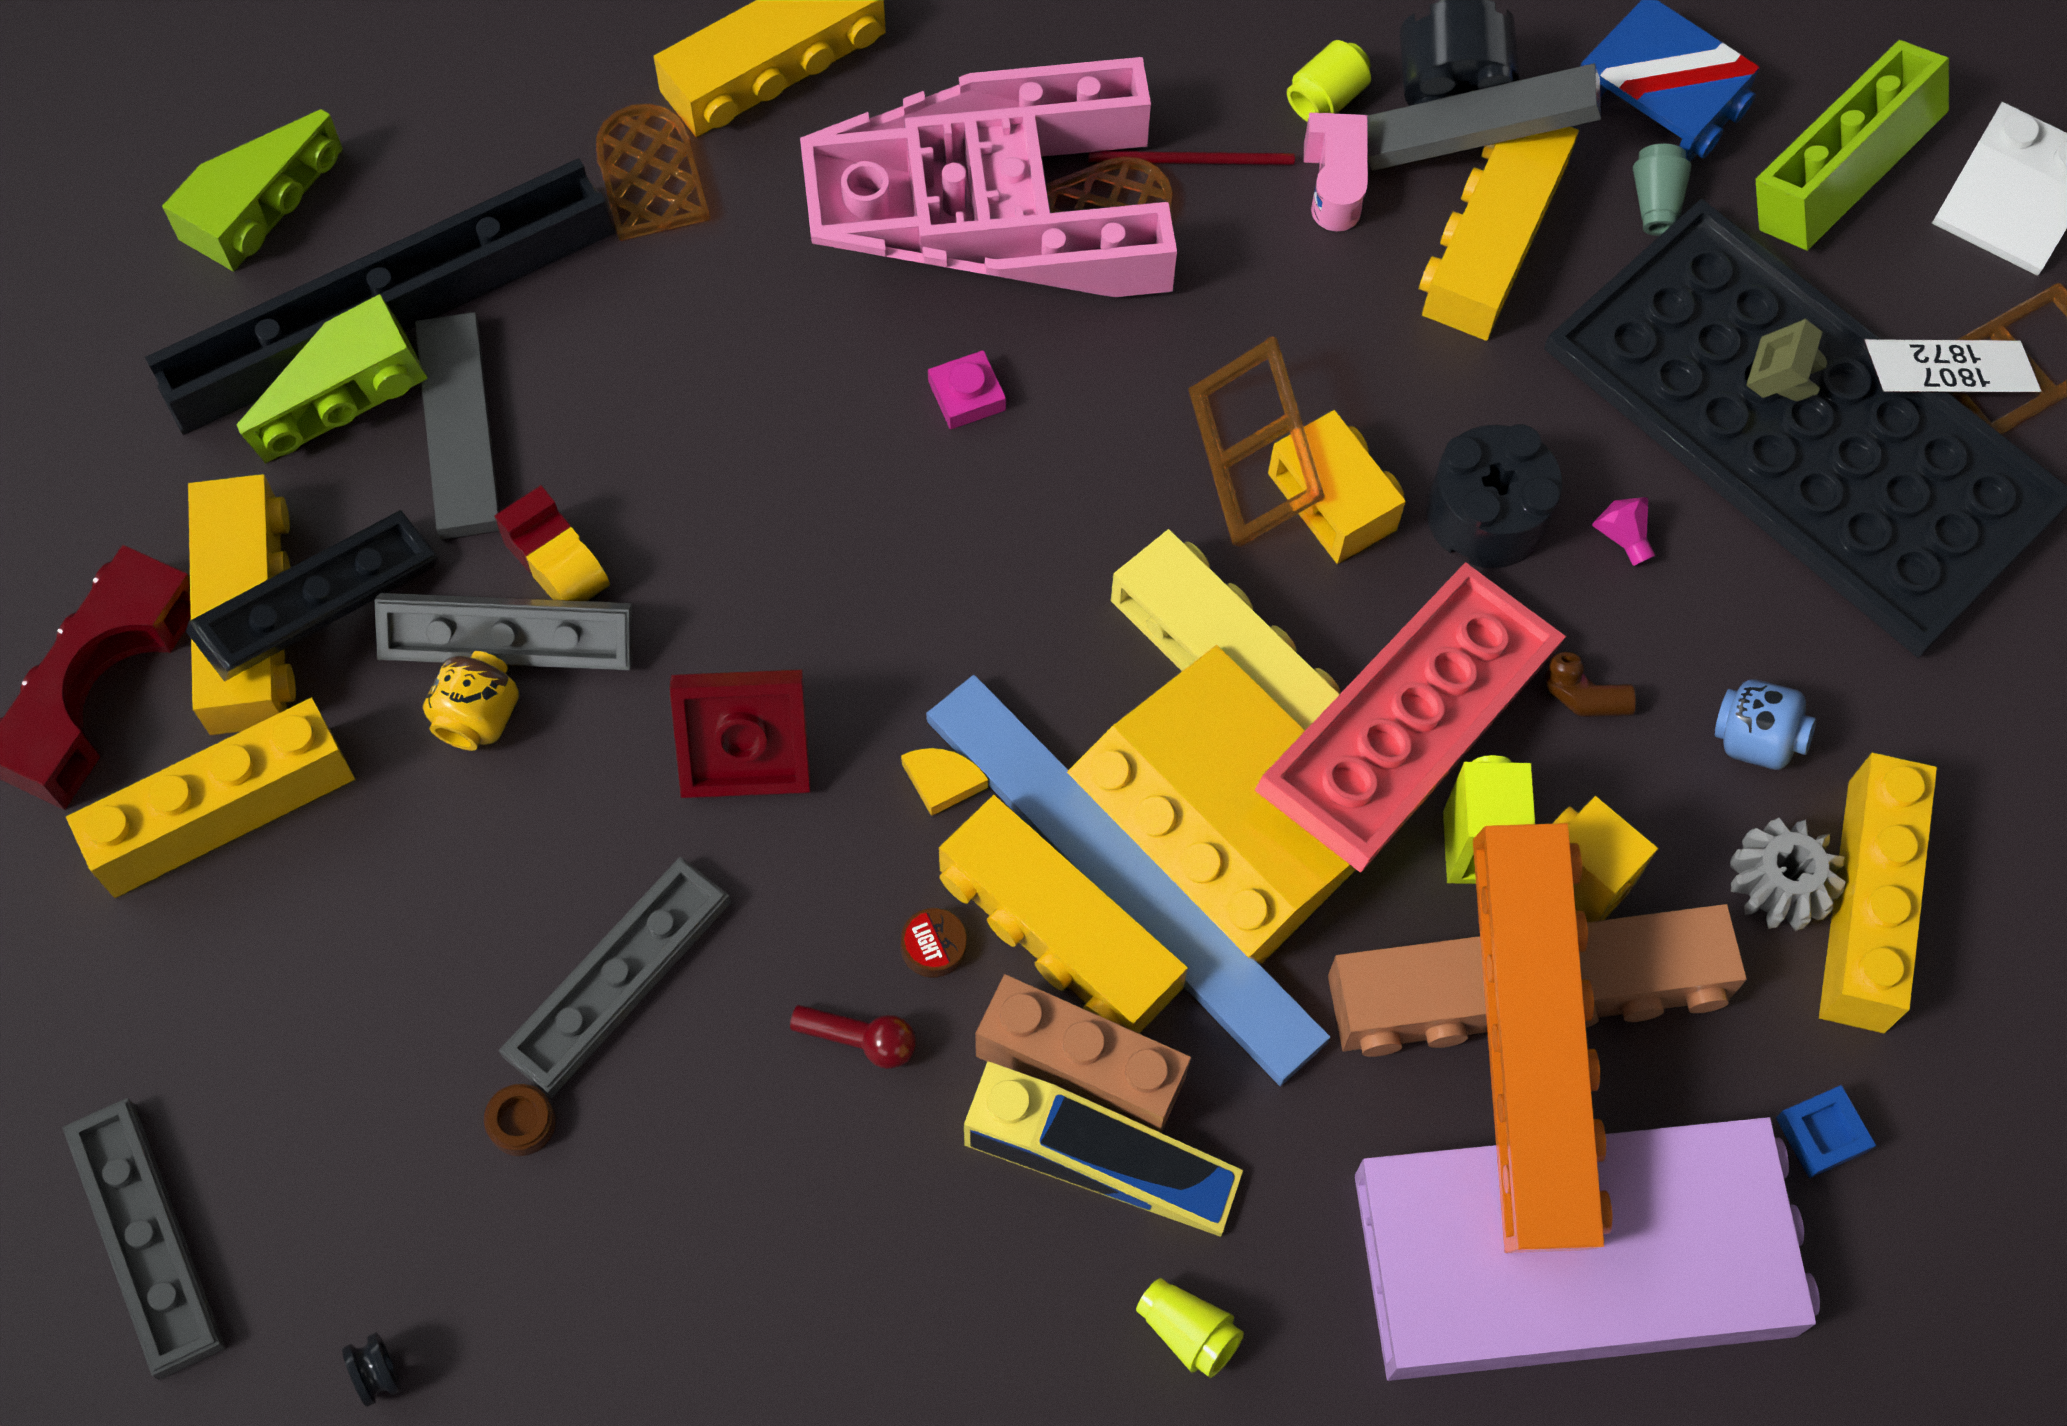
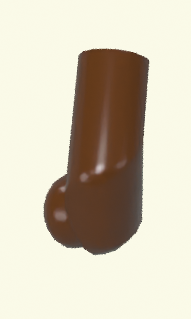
M1570 652L1559 653L1550 660L1549 670L1545 673L1548 691L1575 715L1589 717L1634 714L1636 699L1632 684L1595 685L1583 674L1584 665L1581 663V658Z

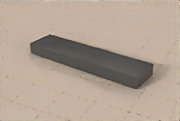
M1593 63L1368 115L1367 160L1372 171L1601 120L1600 77L1596 65Z
M474 312L415 321L419 362L428 378L421 383L436 530L440 540L500 531L494 516L500 512L480 331L476 314Z
M380 593L375 598L377 660L445 662L446 659L451 657H471L474 651H482L501 659L506 665L630 670L633 664L632 603Z
M680 856L499 1049L501 1056L552 1098L731 904L729 895Z
M126 1098L63 1126L62 1129L151 1375L161 1380L226 1349L135 1104L129 1098Z

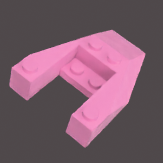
M1143 57L968 73L959 77V85L927 97H925L924 91L903 98V106L869 119V113L866 112L801 137L800 142L812 244L1109 297L1173 292L1177 248L1169 203L1161 202L1050 213L1041 159L1044 156L1147 147L1151 101Z

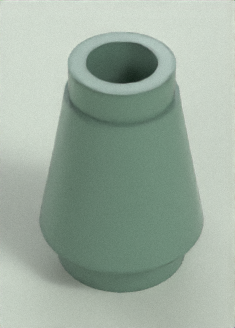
M1673 144L1647 146L1639 152V160L1633 165L1632 169L1643 221V231L1647 234L1660 236L1681 216L1692 165L1686 159V151L1680 146Z

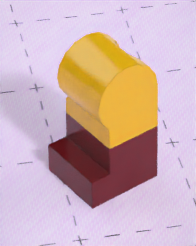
M542 485L494 515L505 546L553 600L588 601L610 586L609 579L598 560L586 545L580 541L579 535L560 514L555 501Z

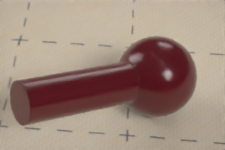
M797 1005L791 1017L790 1029L792 1031L861 1048L870 1062L884 1069H893L905 1064L913 1055L916 1046L915 1033L910 1024L903 1018L895 1015H883L868 1023Z

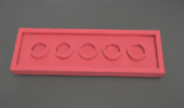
M1465 562L1263 774L1255 791L1361 873L1552 657L1566 636Z

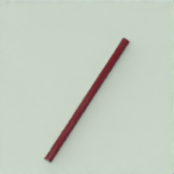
M1088 152V163L1294 165L1295 153Z

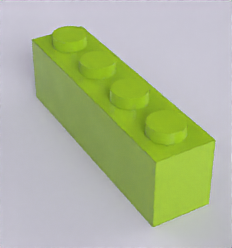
M1898 40L1755 179L1759 230L1808 251L1949 111V58Z

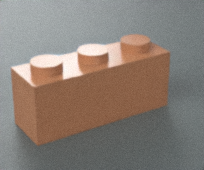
M1004 974L975 1033L976 1057L1054 1084L1160 1133L1163 1131L1185 1082L1191 1059L1190 1056L1006 974Z

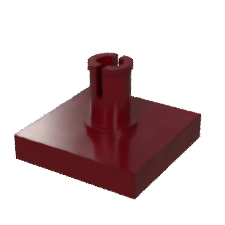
M802 669L671 675L669 689L681 798L810 793V767Z

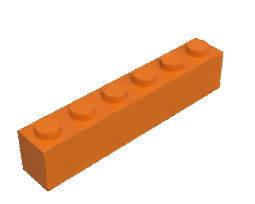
M1568 823L1485 826L1473 838L1504 1253L1580 1251L1604 1247L1603 1234L1611 1232L1613 1216L1609 1193L1606 1190L1600 1191L1597 1162L1605 1160L1606 1135L1602 1120L1593 1119L1591 1091H1597L1599 1088L1600 1065L1596 1050L1587 1049L1585 1021H1591L1593 1018L1594 996L1590 980L1581 979L1579 952H1585L1588 943L1586 916L1583 911H1575L1573 884L1580 883L1582 875L1580 848L1577 843H1570Z

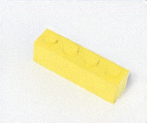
M1169 529L1113 574L1111 602L1181 671L1185 670L1215 645H1218L1304 730L1341 694L1339 686L1327 672L1320 668L1313 669L1297 654L1294 642L1285 631L1275 625L1269 627L1253 611L1249 598L1238 586L1232 583L1226 585L1210 569L1207 558L1197 546L1191 542L1183 543Z

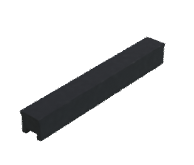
M577 158L144 358L159 384L156 386L182 435H185L257 401L325 322L379 294L405 332L416 327L415 321L432 319L615 234V228L609 218L606 200L601 192L597 193L586 175L583 163Z

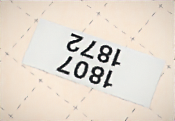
M1864 339L1883 392H2041L2021 341Z

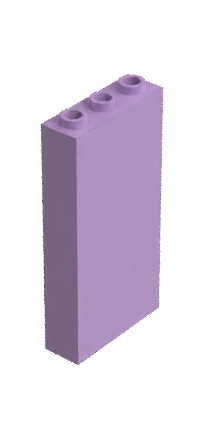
M1770 1117L1605 1134V1160L1597 1162L1600 1191L1606 1190L1609 1193L1613 1221L1611 1232L1603 1234L1604 1247L1592 1250L1504 1253L1496 1145L1363 1159L1355 1174V1182L1387 1381L1794 1338L1816 1324L1815 1316L1818 1315L1820 1309L1819 1291L1812 1274L1805 1273L1799 1248L1804 1241L1803 1220L1798 1207L1789 1204L1784 1182L1789 1172L1788 1154L1783 1140L1779 1137H1774Z

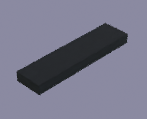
M399 510L190 620L186 632L225 682L375 600L380 593H388L432 569L438 556L403 511Z

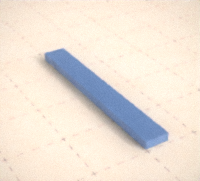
M972 675L926 713L929 725L958 754L966 757L980 768L987 777L990 788L1025 823L1188 967L1184 988L1280 1087L1328 1044L1330 1036L1256 961L1248 958L1067 773L1068 769L975 675Z

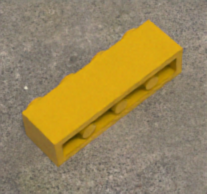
M755 0L654 55L660 92L697 138L713 128L727 125L736 115L756 104L774 99L785 88L803 78L821 73L832 62L850 52L866 48L874 43L879 36L886 33L884 0Z
M1566 127L1484 146L1481 157L1488 159L1484 171L1476 167L1473 168L1461 200L1467 202L1468 205L1463 214L1453 211L1447 222L1440 241L1441 245L1447 247L1442 259L1432 256L1422 276L1419 289L1428 292L1422 316L1488 341L1567 168L1579 133L1578 129Z
M264 474L188 483L192 620L291 568L287 553L281 551L280 534L289 533L290 521L285 498L283 496L275 497ZM191 639L193 711L209 735L241 732L287 710L286 702L295 701V678L291 665L285 664L284 649L224 682Z
M311 697L66 816V819L90 871L114 898H117L356 779L330 728Z
M1872 752L1848 783L1839 856H1845L1843 861L1844 866L1837 873V876L1846 883L1844 892L1838 899L1833 901L1819 1019L1884 1034L1910 1010L1937 770L1935 766Z
M995 795L988 799L939 847L940 871L942 872L940 879L948 891L965 904L972 899L989 915L987 922L999 938L1012 947H1015L1018 943L1025 947L1038 959L1035 962V966L1039 973L1060 991H1063L1066 987L1070 988L1086 1003L1083 1009L1136 1033H1140L1184 988L1188 967Z

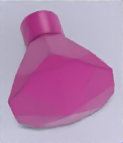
M1648 498L1614 500L1592 524L1595 529L1625 549L1633 566L1656 556L1647 539Z

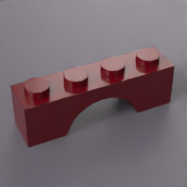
M125 545L121 546L111 562L105 563L98 570L94 577L91 591L76 613L70 614L62 622L55 643L40 665H36L28 671L22 681L19 695L6 714L0 718V780L63 810L67 808L100 758V755L89 743L83 727V706L89 690L104 671L124 658L147 652L171 653L187 629L188 622L191 620L190 577L187 573Z

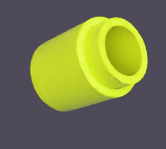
M1341 40L1332 41L1293 76V84L1287 89V98L1290 105L1307 122L1309 112L1337 114L1371 83L1369 70L1371 64L1368 56L1354 43H1346Z

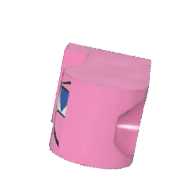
M1309 112L1304 140V163H1319V173L1311 207L1312 216L1317 224L1326 230L1335 232L1346 231L1354 227L1360 220L1363 198L1365 197L1368 184L1367 115Z

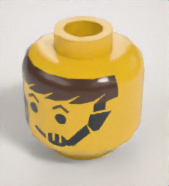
M474 651L471 657L455 656L446 659L423 704L424 713L432 723L429 728L430 731L445 743L463 750L473 751L477 749L478 745L496 742L501 736L519 699L516 683L506 674L508 666L501 659L482 651Z

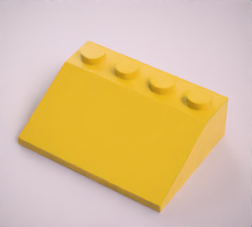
M1218 645L1211 648L1115 723L1067 771L1092 799L1248 958L1261 964L1356 870L1255 791L1263 774L1305 730Z

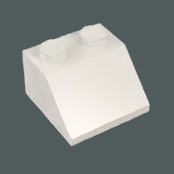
M2002 102L1932 224L2038 276L2067 229V133Z

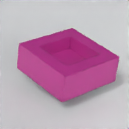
M984 350L928 369V382L950 430L1006 411V397Z

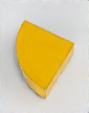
M928 748L901 755L902 765L931 816L988 788V779L980 768L958 753L944 749Z

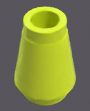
M1163 1278L1157 1279L1150 1285L1136 1308V1311L1146 1319V1322L1191 1373L1200 1370L1209 1378L1214 1377L1234 1355L1243 1338V1331L1233 1324L1234 1315L1175 1285H1170Z

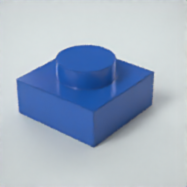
M1842 1085L1785 1109L1776 1117L1778 1124L1809 1179L1866 1154L1876 1146Z

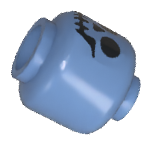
M1750 679L1745 681L1737 691L1733 689L1727 690L1718 714L1715 737L1723 739L1724 749L1729 757L1769 769L1780 770L1791 761L1794 752L1803 755L1807 754L1814 735L1817 719L1805 715L1806 700L1802 692L1773 683Z

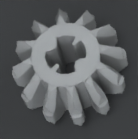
M1779 817L1776 820H1771L1764 828V831L1758 828L1750 830L1742 840L1743 849H1738L1730 861V868L1739 873L1731 882V892L1750 896V899L1744 906L1745 915L1756 913L1760 908L1767 912L1766 921L1768 929L1777 928L1785 918L1795 932L1804 929L1811 921V917L1816 920L1826 918L1833 910L1832 900L1838 899L1844 892L1846 883L1836 875L1844 866L1845 856L1826 854L1825 852L1826 847L1830 843V834L1818 836L1814 840L1808 836L1806 819L1801 822L1798 821L1790 831ZM1785 871H1788L1792 875L1789 878H1786L1783 875V873Z

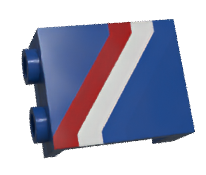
M1641 0L1580 65L1584 66L1595 63L1600 77V97L1607 90H1610L1682 138L1679 146L1686 151V159L1689 162L1696 155L1702 159L1707 157L1720 140L1724 132L1722 127L1729 119L1737 123L1746 114L1756 98V93L1750 89L1760 68L1658 0Z

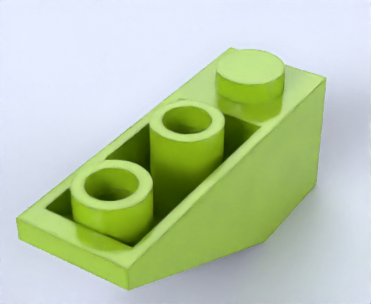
M322 109L317 110L200 164L162 205L178 240L234 272L247 256L253 255L260 249L265 236L279 220L298 206L304 192L320 174L329 171L335 164L343 148L331 115Z
M379 294L325 322L238 422L237 427L243 438L266 464L279 456L288 455L296 451L302 444L335 427L348 424L359 414L382 402L405 394L411 387L428 378L401 324Z

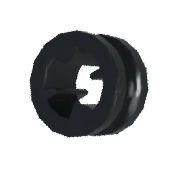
M377 1332L367 1337L368 1342L364 1347L356 1348L354 1345L349 1344L342 1348L343 1358L351 1381L366 1407L375 1404L377 1394L382 1391H388L391 1395L401 1392V1385L394 1363Z

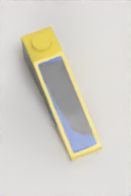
M987 1061L964 1122V1146L1220 1237L1222 1236L1243 1173L1242 1169L1054 1084Z

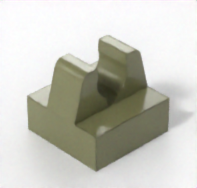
M1807 319L1762 336L1747 386L1762 398L1777 393L1798 402L1817 395L1820 388L1809 380V376L1812 373L1825 369L1827 365L1825 356L1818 349L1823 332Z

